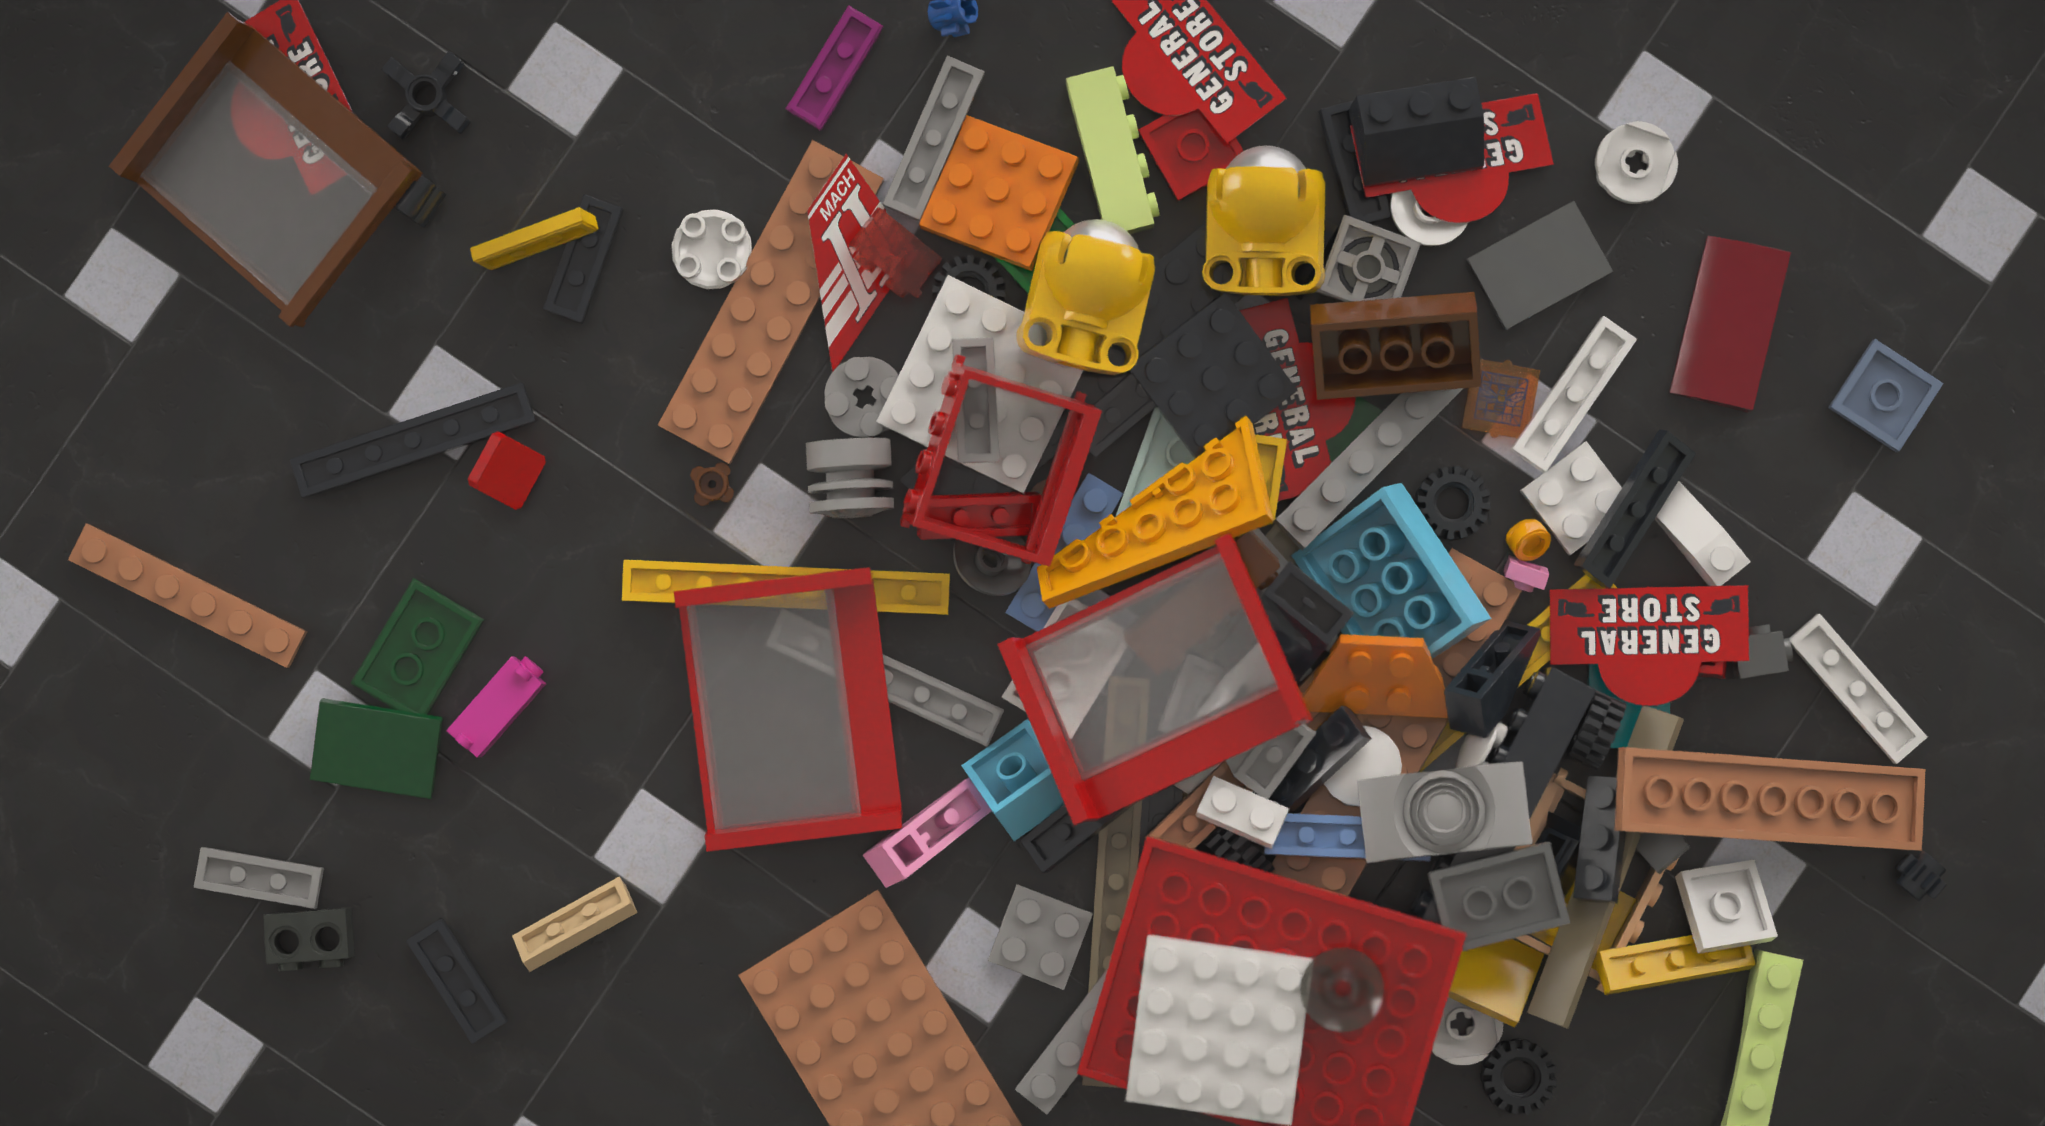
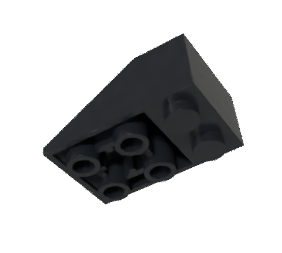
M1290 561L1259 598L1296 684L1354 614L1353 611ZM1247 615L1212 656L1214 660L1228 671L1259 643Z

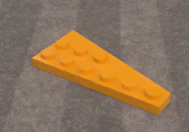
M1244 416L1235 423L1237 429L1220 441L1217 438L1211 440L1204 446L1206 451L1189 464L1180 463L1129 500L1132 505L1115 518L1110 514L1099 522L1101 528L1084 540L1076 539L1054 555L1050 567L1042 564L1037 567L1044 604L1049 609L1216 545L1214 540L1228 533H1231L1234 538L1273 523L1253 423L1250 419Z

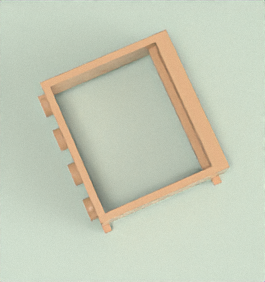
M1561 767L1557 774L1553 773L1530 818L1532 845H1535L1546 826L1548 811L1554 813L1565 790L1585 800L1586 789L1566 780L1568 771ZM1532 845L1516 846L1514 850L1521 849V848L1528 847V846H1532ZM1678 859L1666 869L1671 871L1676 865ZM1651 866L1635 897L1636 902L1610 949L1626 947L1628 942L1634 944L1637 941L1645 924L1640 918L1646 906L1653 907L1662 892L1663 885L1659 884V881L1664 871L1658 874ZM1528 935L1515 937V939L1549 956L1552 947ZM1591 968L1588 976L1599 981L1595 989L1604 993L1598 971Z

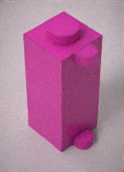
M511 656L446 731L477 758L483 757L546 685L539 678L543 674V670L526 656L521 661L517 657Z

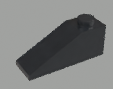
M1505 620L1501 628L1489 636L1444 689L1450 729L1487 738L1507 713L1541 635L1540 628Z

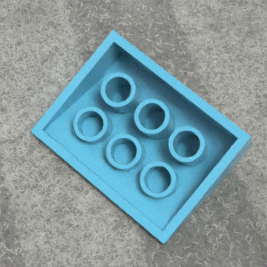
M1402 483L1382 487L1319 534L1305 549H1299L1291 555L1300 570L1354 612L1353 616L1340 630L1342 634L1423 638L1431 653V659H1433L1492 619Z

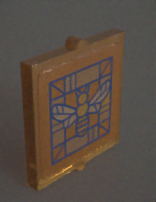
M1480 359L1482 387L1468 388L1461 428L1490 433L1492 438L1501 435L1518 439L1532 419L1540 370L1512 365L1510 360L1500 363Z

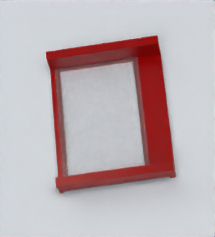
M1231 533L1215 539L1214 541L1217 546L1025 638L1011 637L997 644L1073 825H1078L1082 822H1095L1313 721Z
M870 567L673 591L675 608L679 607L707 824V832L704 835L706 852L901 829L903 812L874 579Z

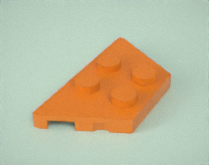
M1340 634L1330 649L1329 657L1323 660L1314 672V679L1305 692L1301 691L1302 698L1309 712L1335 713L1341 706H1346L1354 714L1448 718L1443 678L1438 667L1433 664L1431 653L1423 638Z

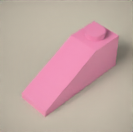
M967 778L903 823L901 829H895L865 852L863 857L887 888L906 879L992 810L970 778Z

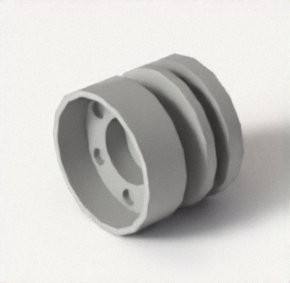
M849 438L806 443L807 470L826 474L825 482L808 486V493L827 494V500L809 502L810 514H821L832 518L870 517L884 510L894 509V498L875 497V491L893 489L892 481L874 479V471L892 466L890 438Z

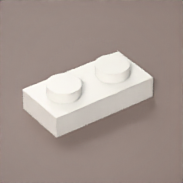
M1213 776L1197 810L1196 817L1272 850L1287 817L1289 808Z

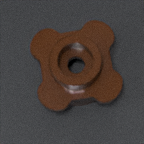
M720 462L715 467L705 469L697 466L691 471L690 477L695 482L696 488L694 500L697 504L706 506L710 501L721 500L722 502H729L733 498L734 490L729 487L728 476L730 468L727 464ZM714 480L716 486L710 488L708 486L709 481Z

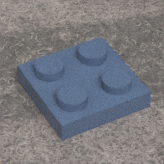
M1874 339L1828 408L1893 451L1899 452L1944 383Z

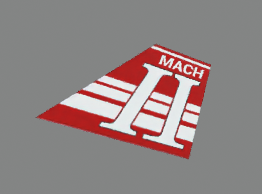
M845 154L807 210L832 372L837 368L915 253V250L847 154Z

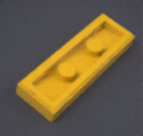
M578 207L471 247L470 251L474 262L494 270L591 234L599 228L596 217Z

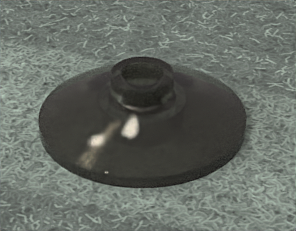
M1334 948L1319 954L1308 964L1301 979V1000L1308 1015L1320 1026L1337 1032L1354 1031L1368 1024L1379 1012L1384 999V982L1380 970L1368 956L1350 948ZM1342 980L1347 981L1351 986V992L1345 996L1339 995L1335 990L1336 983Z

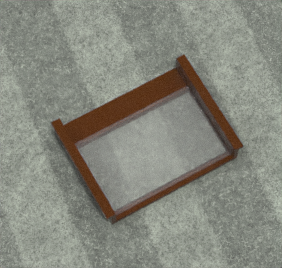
M228 12L109 165L120 177L139 184L282 311L278 317L290 327L295 325L299 327L305 326V320L414 180L418 181L423 174L253 26L236 19Z

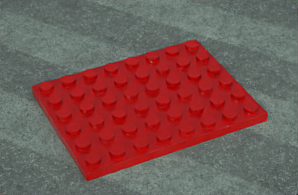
M1148 835L1077 1074L1127 1089L1148 935L1314 958L1291 1125L1204 1112L1200 1113L1241 1126H1409L1467 933Z

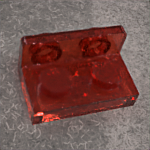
M879 207L876 208L848 244L857 253L853 260L871 274L875 269L879 270L888 278L884 285L902 299L906 294L918 299L923 293L919 288L943 259Z

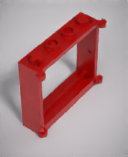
M956 354L951 366L953 372L948 371L947 377L945 376L942 383L941 394L945 396L940 411L936 410L933 413L929 423L928 433L931 434L927 450L923 449L920 452L916 462L915 472L919 475L914 489H909L904 498L900 525L909 528L911 524L917 528L1021 558V561L1030 564L1032 561L1050 567L1102 411L1092 404L1084 402L1087 395L1085 393L1077 391L1074 399L963 365L966 357ZM970 379L1070 410L1025 546L925 516Z

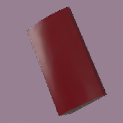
M1707 236L1670 386V394L1747 413L1753 411L1791 252L1732 239Z

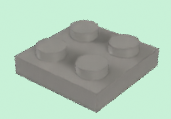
M1016 884L988 961L1064 990L1093 913Z

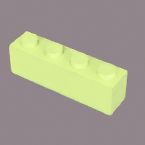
M1114 66L1066 78V87L1101 220L1113 222L1121 226L1129 234L1152 229L1155 224L1153 218L1160 216L1154 192L1146 193L1143 178L1150 176L1144 153L1137 155L1133 139L1139 138L1134 114L1126 116L1123 100L1129 99L1124 75L1116 76Z

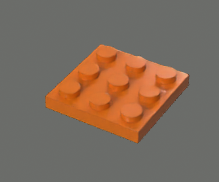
M966 115L919 222V226L922 230L1032 271L1037 261L1040 244L1051 229L1080 161L1075 155Z

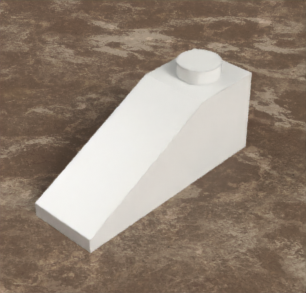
M1678 481L1655 517V520L1707 585L1721 586L1749 564L1750 560L1725 529Z

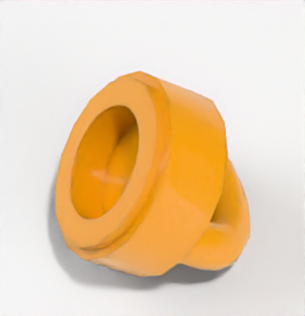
M1525 519L1509 529L1505 540L1514 555L1519 560L1526 562L1539 558L1547 551L1550 546L1551 536L1537 519Z

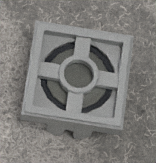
M1344 215L1324 267V283L1316 293L1335 299L1338 303L1401 298L1421 242Z

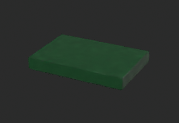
M413 578L351 681V684L395 710L428 715L485 620Z
M322 698L319 701L310 780L431 799L434 791L443 717Z

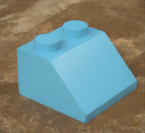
M1028 719L961 765L1014 841L1043 822L1065 804Z

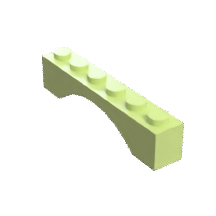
M1758 949L1754 950L1753 956L1756 965L1750 969L1737 1062L1720 1126H1768L1803 964L1801 959Z

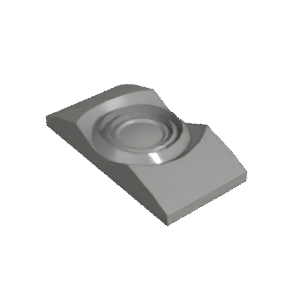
M1522 762L1477 765L1357 781L1367 863L1532 845Z

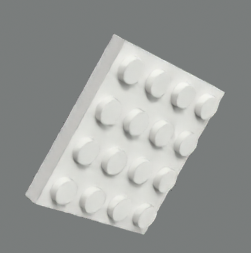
M948 275L876 423L928 447L931 434L928 433L929 423L933 413L936 410L940 411L945 396L941 394L942 383L945 376L947 377L948 371L953 372L951 368L953 361L952 339L993 338L995 375L1069 398L1083 370L1052 363L1023 352L1018 346L1016 334L1019 326L1022 324L1024 312ZM1035 324L1030 327L1028 332L1030 341L1036 346H1043L1047 340L1045 329ZM996 387L999 462L962 463V465L1018 492L1024 493L1065 408ZM955 422L945 456L958 462Z
M1148 935L1126 1101L1291 1125L1314 958Z

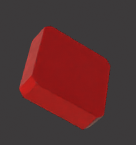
M497 431L490 436L468 477V483L471 487L515 510L523 506L546 463L545 456Z

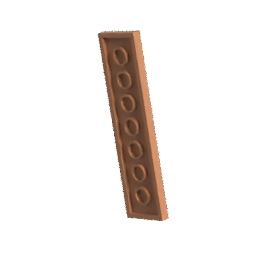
M812 140L752 250L746 264L747 269L733 285L658 423L659 427L728 464H731L821 298L807 210L844 156ZM853 162L874 194L877 195L884 182V178Z
M1624 747L1619 748L1615 831L1922 851L1926 769Z

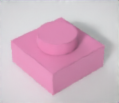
M1510 555L1504 567L1505 577L1514 582L1515 588L1527 592H1533L1534 587L1542 590L1545 589L1549 577L1547 567L1528 561L1524 562Z

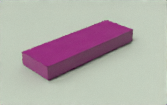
M848 5L786 107V111L822 131L882 32L883 25Z

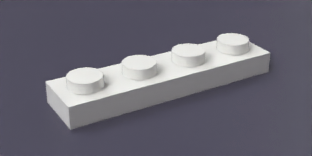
M1605 316L1601 317L1510 450L1542 473H1545L1637 339Z
M1816 614L1789 638L1792 648L1894 764L1899 763L1927 738L1925 733L1821 614Z

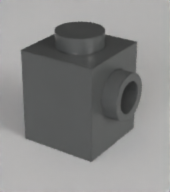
M1770 624L1749 627V661H1731L1733 678L1741 679L1789 671L1788 663L1793 662L1790 639L1783 638L1782 631L1771 632Z

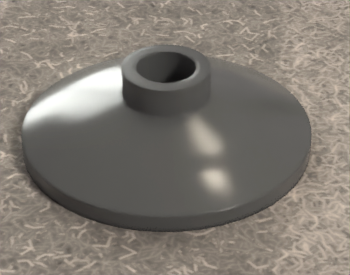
M1021 536L997 537L1025 546V541ZM958 539L955 540L953 546V561L956 570L961 578L978 592L991 596L1008 595L1017 591L1029 577L1032 563H1024L1021 561V558ZM983 560L989 561L993 568L987 566Z

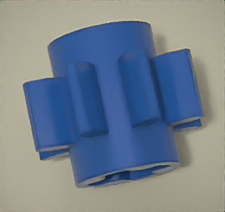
M976 0L930 1L928 7L929 21L933 28L941 31V36L943 37L948 35L958 37L969 34L968 24L976 22L978 17Z

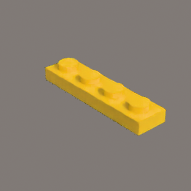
M1693 935L1599 951L1594 959L1605 995L1749 970L1756 965L1750 945L1698 954Z

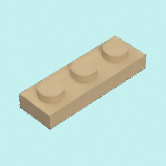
M619 876L512 935L523 964L531 972L638 912L626 885Z

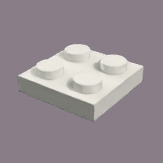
M1585 441L1545 473L1521 489L1520 492L1566 553L1571 555L1589 541L1622 487L1588 442Z
M1755 860L1681 871L1675 876L1698 954L1771 942L1778 936Z

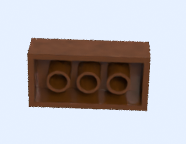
M1475 292L1310 305L1317 400L1482 387Z

